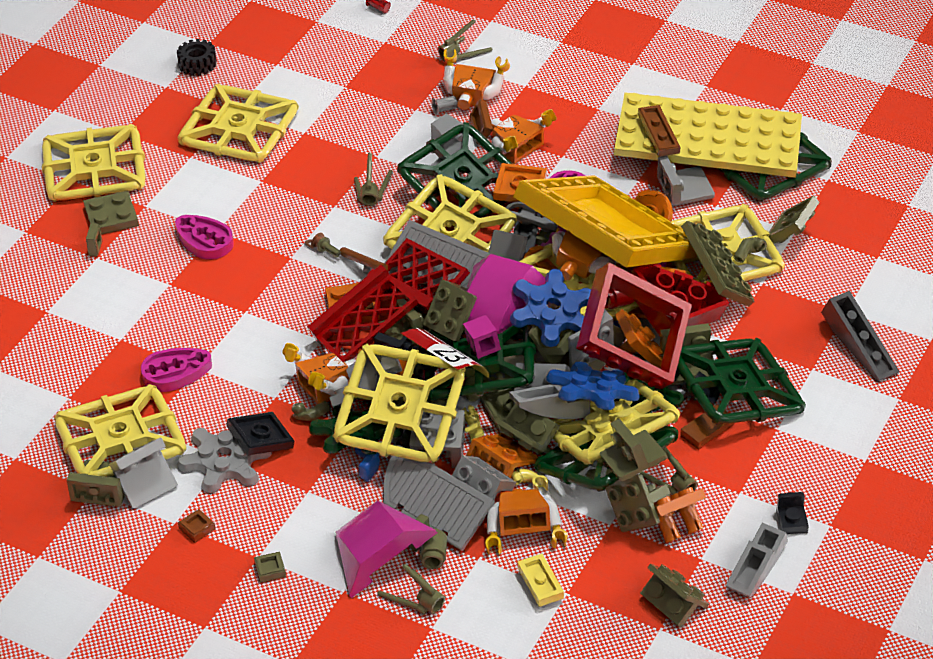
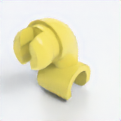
M468 405L469 412L464 407L462 410L465 411V421L469 425L464 431L469 433L472 442V439L484 436V432L480 426V418L474 406Z
M517 469L513 472L511 479L517 482L516 485L531 482L533 489L539 491L538 487H543L548 491V479L545 476L538 475L528 469Z

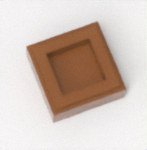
M200 509L178 522L179 529L194 543L216 529L215 523Z

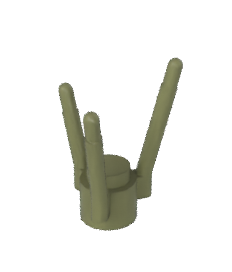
M471 20L438 47V53L444 61L445 49H447V57H453L455 49L457 61L493 50L489 47L458 54L460 52L458 44L465 40L464 36L458 37L475 24L476 20Z
M371 152L368 153L366 183L361 187L358 177L354 178L357 201L367 206H372L378 201H382L383 193L393 173L392 170L388 171L380 189H378L377 185L371 182Z
M665 447L663 450L668 460L677 470L671 477L672 486L667 484L670 493L673 495L690 487L695 491L698 482L686 472L678 460ZM643 471L640 472L643 478L658 486L666 484Z
M403 564L402 568L422 587L417 595L419 604L383 591L377 592L378 596L413 608L423 615L427 611L432 614L438 612L446 598L406 564Z

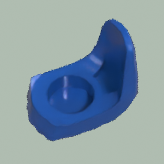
M355 448V453L363 458L359 464V476L362 480L369 482L379 469L380 454L368 455L364 454L361 449Z

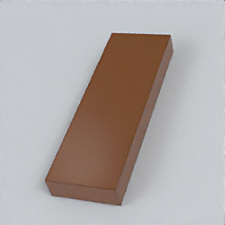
M660 105L638 108V116L658 157L680 154L681 147Z

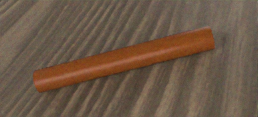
M346 247L340 249V255L373 269L382 265L388 270V265Z

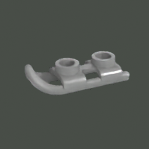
M517 201L507 205L506 208L508 210L515 207H523L520 213L511 211L516 214L517 220L521 224L538 225L544 232L556 231V223L546 217L535 216L537 212L524 203Z

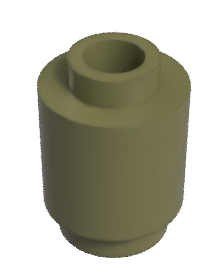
M436 528L433 529L437 531V534L420 546L419 558L422 561V565L428 569H438L446 560L447 535Z

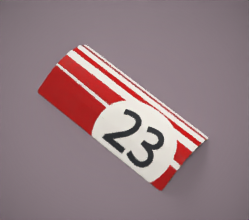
M415 328L401 333L457 370L471 366L486 377H489L488 371L482 365L426 330Z

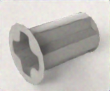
M455 96L436 100L432 98L431 101L435 115H438V112L458 107Z

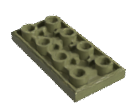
M686 221L681 227L718 294L748 307L755 302L750 293L752 288L742 279V271L733 263L731 259L733 255L729 249L724 247L721 234L714 229L712 231L706 229L701 223L695 224Z

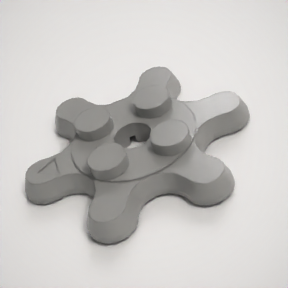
M197 428L194 430L191 439L193 444L198 446V451L182 455L178 460L177 467L184 473L192 471L204 473L205 477L201 484L202 490L206 493H215L220 489L222 482L227 479H237L244 486L257 484L259 476L250 466L255 460L270 457L272 452L247 456L229 430L213 435L204 428ZM219 453H220V454H229L230 456H229V457H219Z

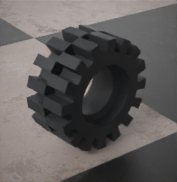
M196 39V42L189 40V43L184 42L182 43L183 46L180 45L178 47V66L181 72L184 71V74L187 75L190 72V76H194L195 73L201 76V73L208 74V70L212 72L214 70L213 67L216 68L215 46L210 41L207 43V40L204 39L202 42H200V39Z

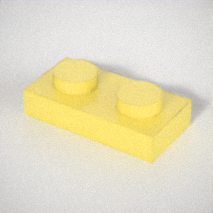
M543 554L518 561V570L539 607L564 599V591Z

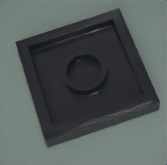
M273 412L227 419V428L247 456L292 449L294 447L295 441Z

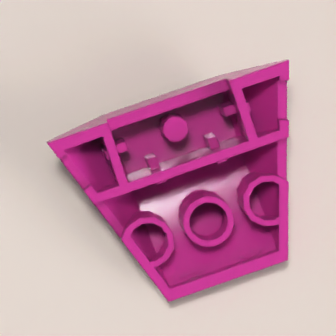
M489 254L474 265L466 291L477 297L468 321L486 315L497 330V334L502 333L512 326L510 315L515 310L525 307L524 300L516 296L512 291L514 283L524 279L533 285L540 286L546 283L545 277L532 265Z
M378 500L338 529L335 533L350 597L353 598L370 585L373 581L369 576L411 544L417 549L436 535L437 531Z

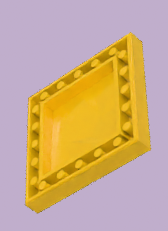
M595 175L522 180L519 182L514 193V198L565 230L570 231L573 235L624 267L697 257L695 250L681 227Z

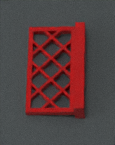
M408 238L405 239L385 263L388 265V272L393 267L398 266V271L390 275L417 299L419 304L413 309L424 315H427L433 301V292L437 291L440 284L433 285L434 279L443 277V280L460 285L470 274L467 268ZM410 247L413 248V254L404 256ZM428 256L427 262L418 264V259ZM413 261L412 267L403 269V264ZM443 264L442 270L433 272L434 266ZM428 269L427 275L418 277L419 271ZM459 272L454 279L448 280L449 274ZM412 274V280L403 282L404 276ZM427 282L426 288L418 290V284ZM392 285L384 293L392 294L394 286Z
M379 265L309 324L307 328L320 345H323L330 353L335 354L342 362L354 359L358 355V351L362 350V346L367 343L368 345L372 344L378 332L385 333L419 303L415 297L388 273L386 268ZM392 285L394 286L392 294H383ZM397 299L409 300L402 307H396ZM391 300L390 308H380L381 301ZM372 302H375L374 309L364 310ZM389 314L387 320L377 323L378 315ZM373 316L370 324H361L362 317ZM354 317H357L355 325L345 326ZM370 330L367 337L359 339L360 331ZM354 331L353 339L343 340L344 332ZM335 333H338L337 341H327ZM351 346V350L342 357L340 355L341 347Z

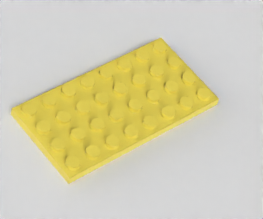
M624 92L614 155L658 161V155L638 116V108L660 105L681 147L680 154L667 155L670 162L796 178L802 114Z

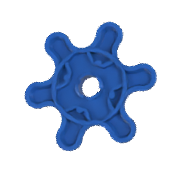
M552 269L546 274V283L544 285L536 286L524 279H520L512 287L513 293L524 300L525 307L515 310L510 315V323L519 328L530 324L538 326L542 331L541 342L548 347H554L559 344V334L561 331L570 329L577 333L581 330L584 316L579 311L582 307L587 306L591 292L589 288L576 291L568 289L566 284L563 283V274L558 269ZM548 302L560 306L559 309L548 308Z
M578 361L573 364L571 372L552 369L546 376L547 382L563 386L558 393V397L564 401L586 399L593 401L600 409L612 410L615 408L614 399L639 400L638 389L633 386L624 385L626 383V375L621 370L597 371L593 370L587 363Z

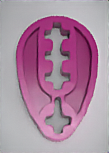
M181 215L175 220L176 232L180 242L195 256L202 259H217L225 256L232 250L234 245L233 234L228 225L199 215Z
M173 348L157 351L150 354L142 362V379L146 386L149 384L155 385L160 392L173 391L203 377L212 368V358L209 351L196 348Z

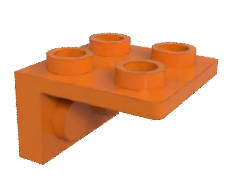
M504 433L490 436L485 435L484 437L472 439L466 456L479 457L509 478L512 477L515 467L534 464L538 456L532 453V450L530 451L513 441V437L510 438Z

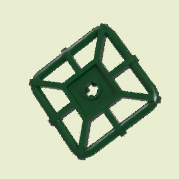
M463 122V124L453 127L435 140L430 139L427 141L424 147L406 157L397 165V172L418 194L424 189V186L411 173L431 175L435 178L436 175L442 174V176L452 178L474 191L479 190L483 193V196L502 206L508 201L493 200V196L485 189L489 184L496 183L498 173H493L485 165L491 161H497L500 165L502 163H512L503 155V151L499 147H495L476 128L469 125L468 122ZM462 133L461 149L450 155L442 145ZM469 135L488 153L478 159L468 149ZM430 153H435L442 160L435 166L416 163ZM458 172L462 174L467 173V177L459 176ZM445 186V190H448L458 200V207L461 208L468 198ZM438 187L424 202L426 205L429 204L434 210L441 204L436 199L440 195ZM482 207L473 215L482 218L491 212H495Z
M800 132L799 146H803L811 154L799 153L798 163L815 166L799 174L797 173L796 178L786 177L787 180L764 190L766 177L769 174L757 173L760 176L759 187L756 189L739 175L743 171L718 169L724 173V177L727 180L735 182L750 196L756 198L757 201L763 202V199L771 198L791 187L796 188L802 185L803 181L829 169L832 165V159L808 140L806 134Z
M530 324L521 328L512 325L502 333L497 334L501 350L479 359L468 345L466 338L456 342L434 330L429 331L430 334L482 365L488 373L492 374L501 371L513 377L483 383L482 373L471 366L465 367L464 377L475 375V384L462 386L459 396L472 394L483 396L485 392L522 386L528 387L533 383L536 346L529 336V331L533 325ZM520 330H523L522 343L504 345V342ZM523 355L524 370L504 361V357ZM438 367L424 369L425 381L435 376V371ZM454 377L431 389L428 398L433 401L448 398L451 388L447 387L453 383Z
M756 337L755 339L746 338L721 342L719 340H711L709 343L682 346L677 370L685 380L689 393L694 394L706 415L712 419V423L718 425L719 423L730 424L752 420L764 422L767 418L789 416L804 412L806 404L789 380L788 372L785 368L780 367L769 349L761 342V339ZM750 348L746 356L731 358L727 353L729 350ZM757 351L770 369L759 370L752 360ZM711 353L716 355L718 359L709 360L697 354ZM685 362L705 370L709 376L695 378ZM767 380L779 382L785 392L770 386ZM717 387L723 396V400L717 410L713 407L702 389ZM768 397L786 406L764 408L758 398ZM745 399L752 409L750 411L724 414L730 401Z
M667 425L650 435L664 449L669 444L677 441L678 430ZM571 433L568 436L572 437L578 433ZM593 440L579 446V448L582 450L588 449ZM559 446L538 457L535 461V469L540 473L558 478L565 484L573 483L588 489L597 490L598 492L605 491L606 487L619 480L613 472L606 475V470L609 467L602 458L594 461L593 464L585 465L569 452L561 450ZM573 462L564 469L555 467L556 465ZM589 466L596 468L594 479L579 475L578 473Z

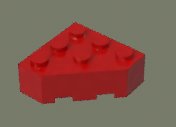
M661 264L641 265L633 268L631 274L692 304L687 326L710 324L720 320L730 304L726 297L718 294L713 283L707 281L704 284L693 280V276L677 270L673 273L662 269ZM634 300L659 336L660 330L670 329L672 318Z

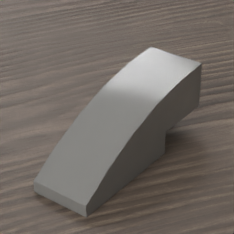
M556 384L510 392V398L519 408L544 417L578 419L585 418L590 414V400H561L558 397L561 387Z
M762 522L753 541L749 540L725 585L726 588L751 598L764 582L788 542L787 533Z

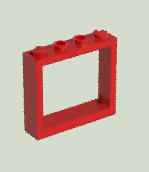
M607 263L596 270L576 349L588 354L590 358H596L606 363L610 368L619 369L627 373L629 377L639 379L647 383L649 387H655L660 390L674 382L692 304L611 263ZM610 287L672 318L661 368L597 338Z

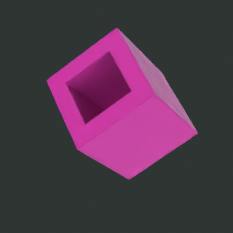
M486 315L463 323L467 343L478 359L501 350L497 330Z

